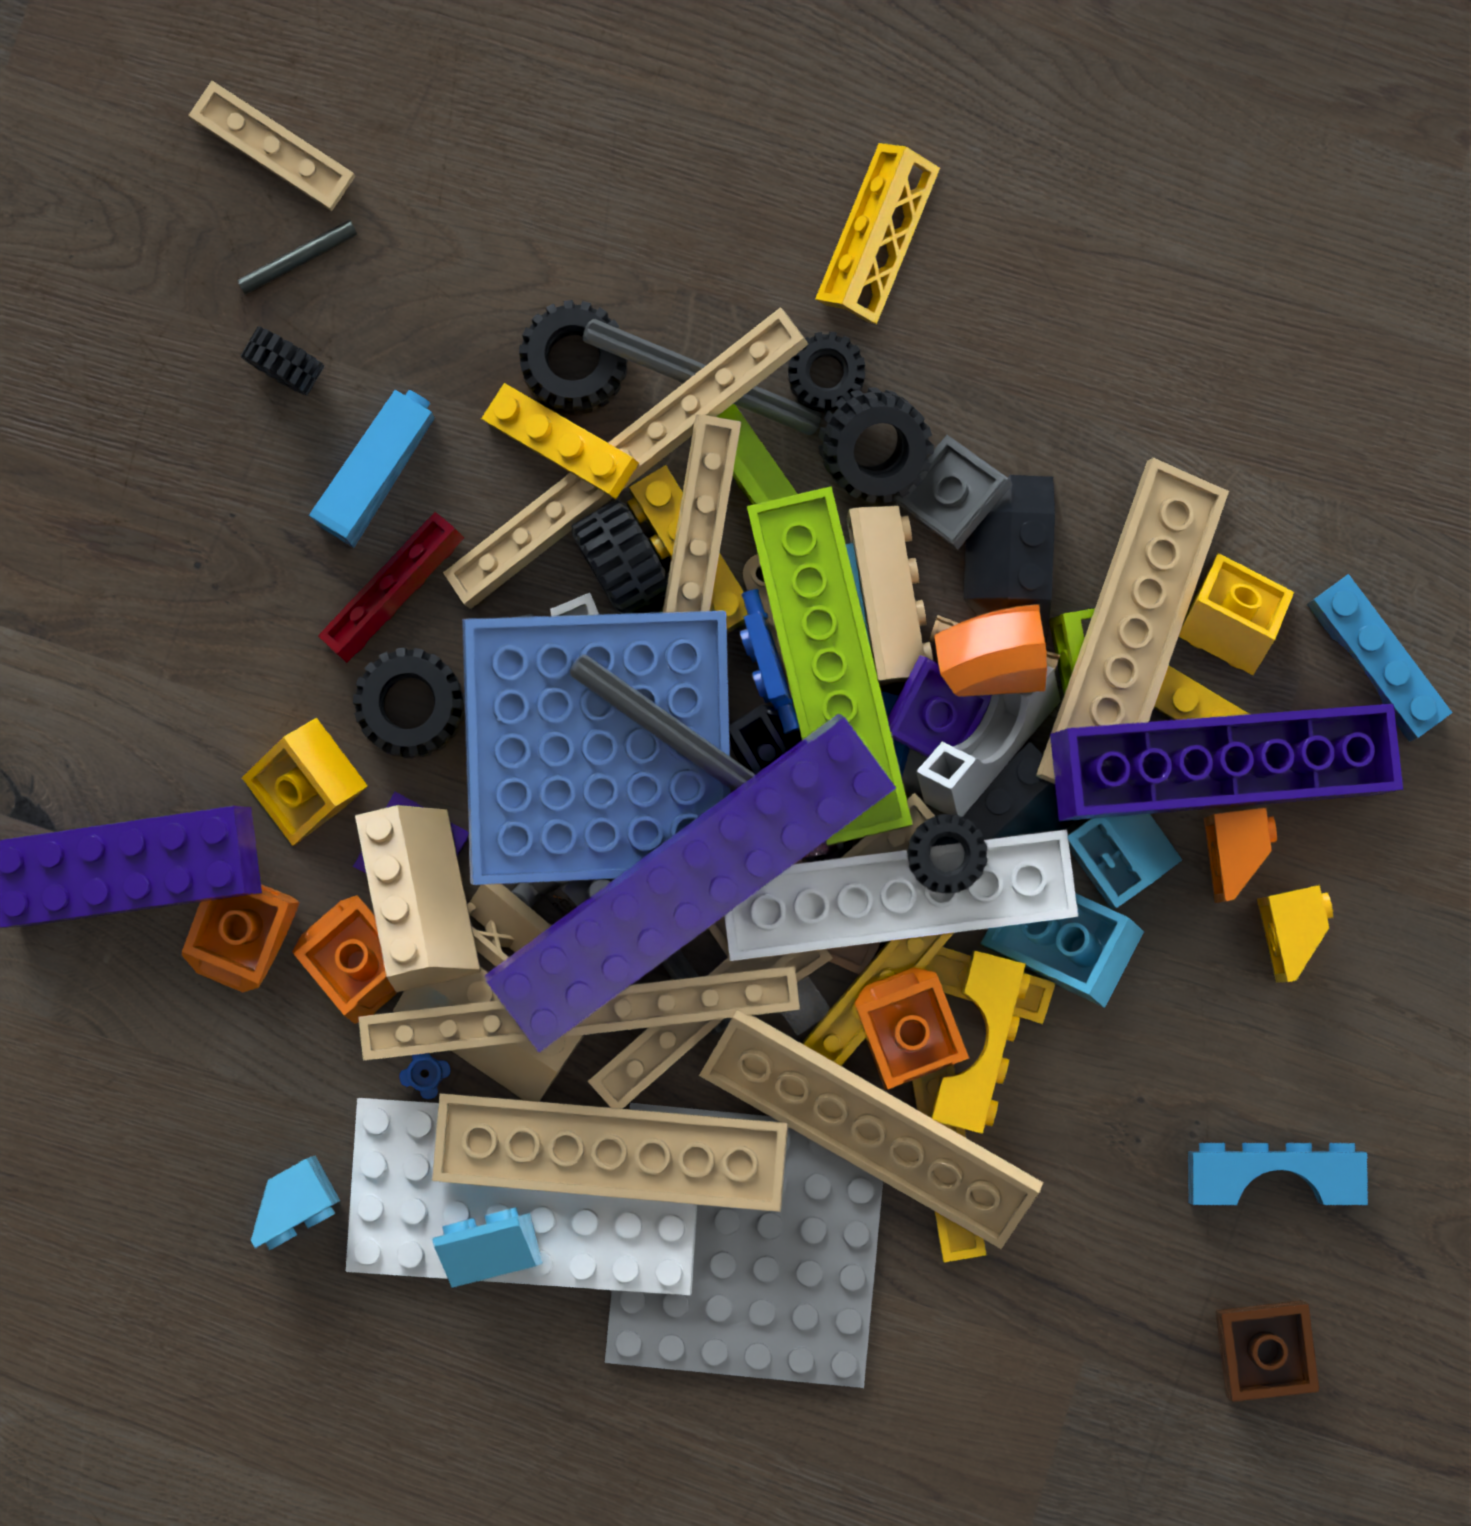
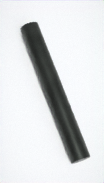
M349 219L237 281L244 294L247 295L358 234Z

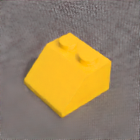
M1218 553L1187 611L1179 637L1188 641L1192 646L1203 649L1226 661L1232 667L1242 669L1254 675L1275 641L1294 592Z
M317 718L284 736L242 777L243 781L292 846L344 809L368 787Z
M1320 885L1257 899L1276 983L1291 982L1298 979L1329 929L1328 919L1333 918V908L1329 894L1321 893Z

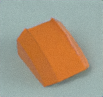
M1037 604L1016 606L982 614L934 635L940 674L958 697L1043 692L1046 690V643L1039 605Z
M262 884V893L200 902L182 949V956L197 974L242 993L259 988L279 952L300 902L290 895Z
M358 895L338 902L300 936L292 951L342 1014L354 1024L359 1022L358 1017L374 1015L378 1009L398 993L394 990L386 976L375 915Z
M913 967L866 985L854 1003L885 1091L969 1059L936 972Z

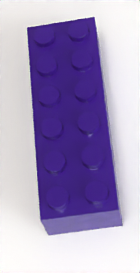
M229 806L0 840V928H19L262 893L251 807Z

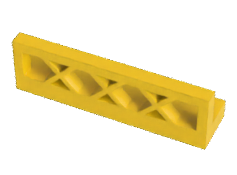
M878 144L815 298L817 301L826 306L846 309L868 323H878L940 168L906 146ZM914 165L921 169L923 173L917 188L910 191L908 176ZM902 205L904 220L901 227L894 230L892 215L895 208ZM886 244L889 257L885 266L878 269L876 255L879 247ZM870 283L873 296L866 309L858 304L857 301L863 287Z

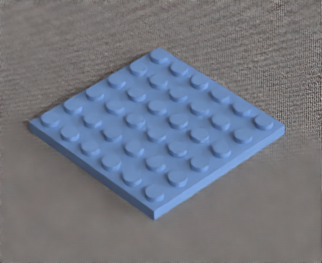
M726 611L462 619L470 883L472 885L617 878L731 793L730 788L571 677L569 673L577 658L583 654L589 656L730 756Z

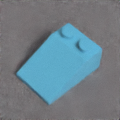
M1076 893L1078 917L988 928L981 942L984 947L1009 960L1025 963L1026 969L1104 1008L1144 933L1129 917Z

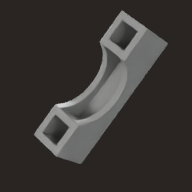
M1047 666L1045 691L992 695L984 718L967 740L956 746H950L944 742L940 743L916 771L925 804L947 815L954 814L960 817L965 815L1061 701L1053 668Z

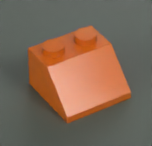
M1266 808L1218 813L1204 818L1215 903L1234 900L1271 853V843L1277 842L1275 819L1273 816L1267 817Z

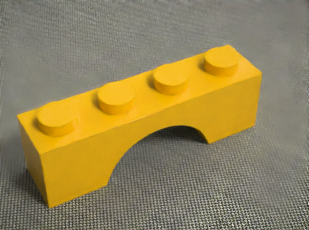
M972 951L962 994L969 998L982 1014L986 1029L985 1044L978 1059L969 1068L955 1075L940 1077L930 1118L935 1121L982 1134L985 1125L993 1126L998 1108V1101L991 1100L995 1083H1004L1009 1059L1002 1057L1006 1040L1014 1042L1020 1021L1019 1016L1013 1015L1017 998L1025 999L1031 977L1030 974L1024 973L1025 963Z

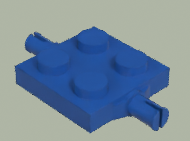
M759 590L746 591L741 594L748 614L744 616L747 629L740 631L745 651L750 656L752 663L758 662L760 670L753 672L760 697H763L765 704L771 702L775 710L778 711L784 734L797 732L800 728L772 632L766 621L769 618L768 613H765Z

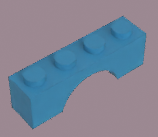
M1349 574L1307 604L1330 637L1343 646L1360 665L1376 688L1382 703L1394 704L1396 725L1409 742L1418 739L1452 714V711Z
M1199 1143V1151H1188V1203L1192 1205H1237L1242 1192L1253 1179L1263 1173L1274 1170L1290 1171L1301 1177L1309 1185L1319 1204L1368 1205L1367 1152L1355 1151V1143H1329V1151H1312V1143H1286V1151H1269V1143H1242V1151H1225V1143Z

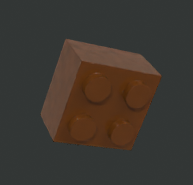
M1298 1300L1215 1310L1225 1393L1229 1400L1236 1402L1320 1392L1308 1303Z

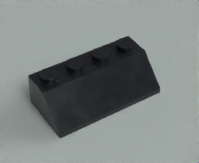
M1031 742L1008 762L962 817L970 820L977 829H980L984 835V840L1065 830L1075 821H1059L1055 784L1036 776L1043 754ZM942 837L936 840L932 847L958 844L960 842L952 837Z

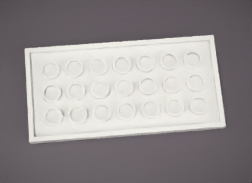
M357 1098L346 1272L448 1279L432 1241V1238L444 1235L442 1226L475 1218L476 1226L486 1224L485 1215L517 1207L518 1215L527 1213L531 1215L543 1264L480 1281L678 1295L692 1294L697 1204L432 1181L439 1103Z

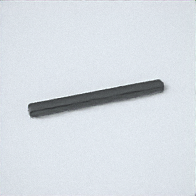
M592 319L588 322L583 334L585 343L682 383H685L706 366L597 319ZM757 386L733 403L807 435H812L817 431L822 417L819 412Z
M581 655L572 665L569 672L571 677L732 791L755 776L751 771L589 656Z

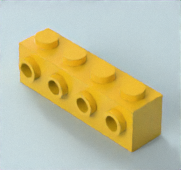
M665 465L629 487L632 499L628 500L627 504L638 522L642 523L646 520L655 535L651 536L649 540L660 558L663 560L669 557L671 560L683 492ZM719 552L710 611H726V630L728 634L745 623L744 616L748 614L741 597L744 591Z

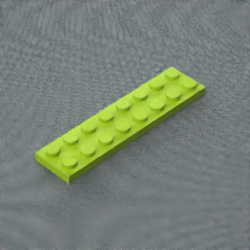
M832 486L747 506L802 740L837 714H840L846 718L896 787L895 790L827 839V846L912 826V819Z

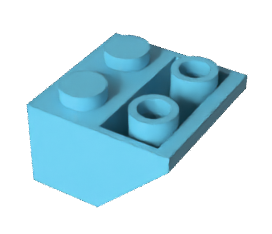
M1150 814L1092 818L1068 835L1070 852L1111 910L1118 908L1182 861Z
M316 1155L299 1162L268 1180L251 1238L255 1248L266 1243L268 1249L271 1250L295 1237L297 1233L293 1227L304 1222L307 1228H310L335 1214L331 1206L339 1202L340 1199Z
M517 1207L485 1215L486 1224L476 1226L475 1218L442 1226L444 1235L434 1237L432 1241L451 1287L543 1264L530 1213L518 1215Z

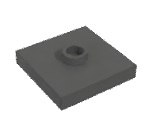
M946 435L934 449L933 454L928 456L927 459L931 462V466L928 472L921 470L919 476L923 481L917 487L912 482L906 487L909 494L901 498L897 493L893 501L902 510L958 550L1013 484L1005 475Z

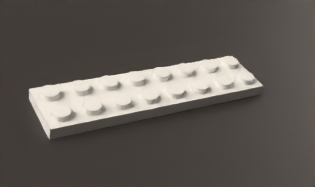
M1067 830L984 840L988 847V861L982 876L973 886L952 894L933 892L920 884L908 866L907 850L793 864L724 916L730 961L1078 917ZM962 844L931 847V861L936 868L942 871L950 872L957 869L964 860Z

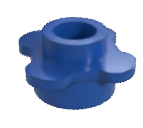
M429 1053L412 1055L413 1060L408 1068L400 1072L399 1079L401 1084L406 1087L412 1086L419 1090L421 1096L425 1099L436 1097L438 1094L437 1087L441 1080L450 1075L451 1068L449 1063L444 1060L438 1061L431 1057ZM424 1069L429 1071L427 1078L421 1076V1071Z

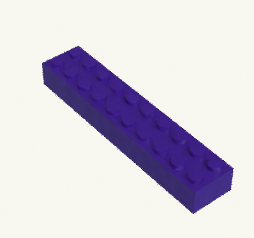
M837 714L485 975L486 983L540 1053L895 790L896 787L846 718Z

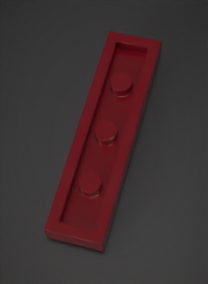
M434 512L325 627L318 637L348 663L356 653L364 648L367 641L381 626L394 616L397 609L413 592L424 584L425 580L444 559L453 553L464 537L437 512Z

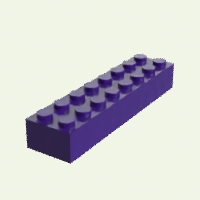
M1394 704L1066 728L1050 734L1059 821L1372 796L1403 790Z

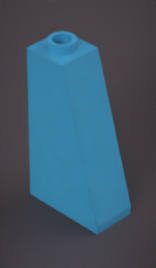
M394 390L311 511L309 516L318 527L355 548L435 419L433 413L427 409L430 405L429 401L411 390H408L406 395Z

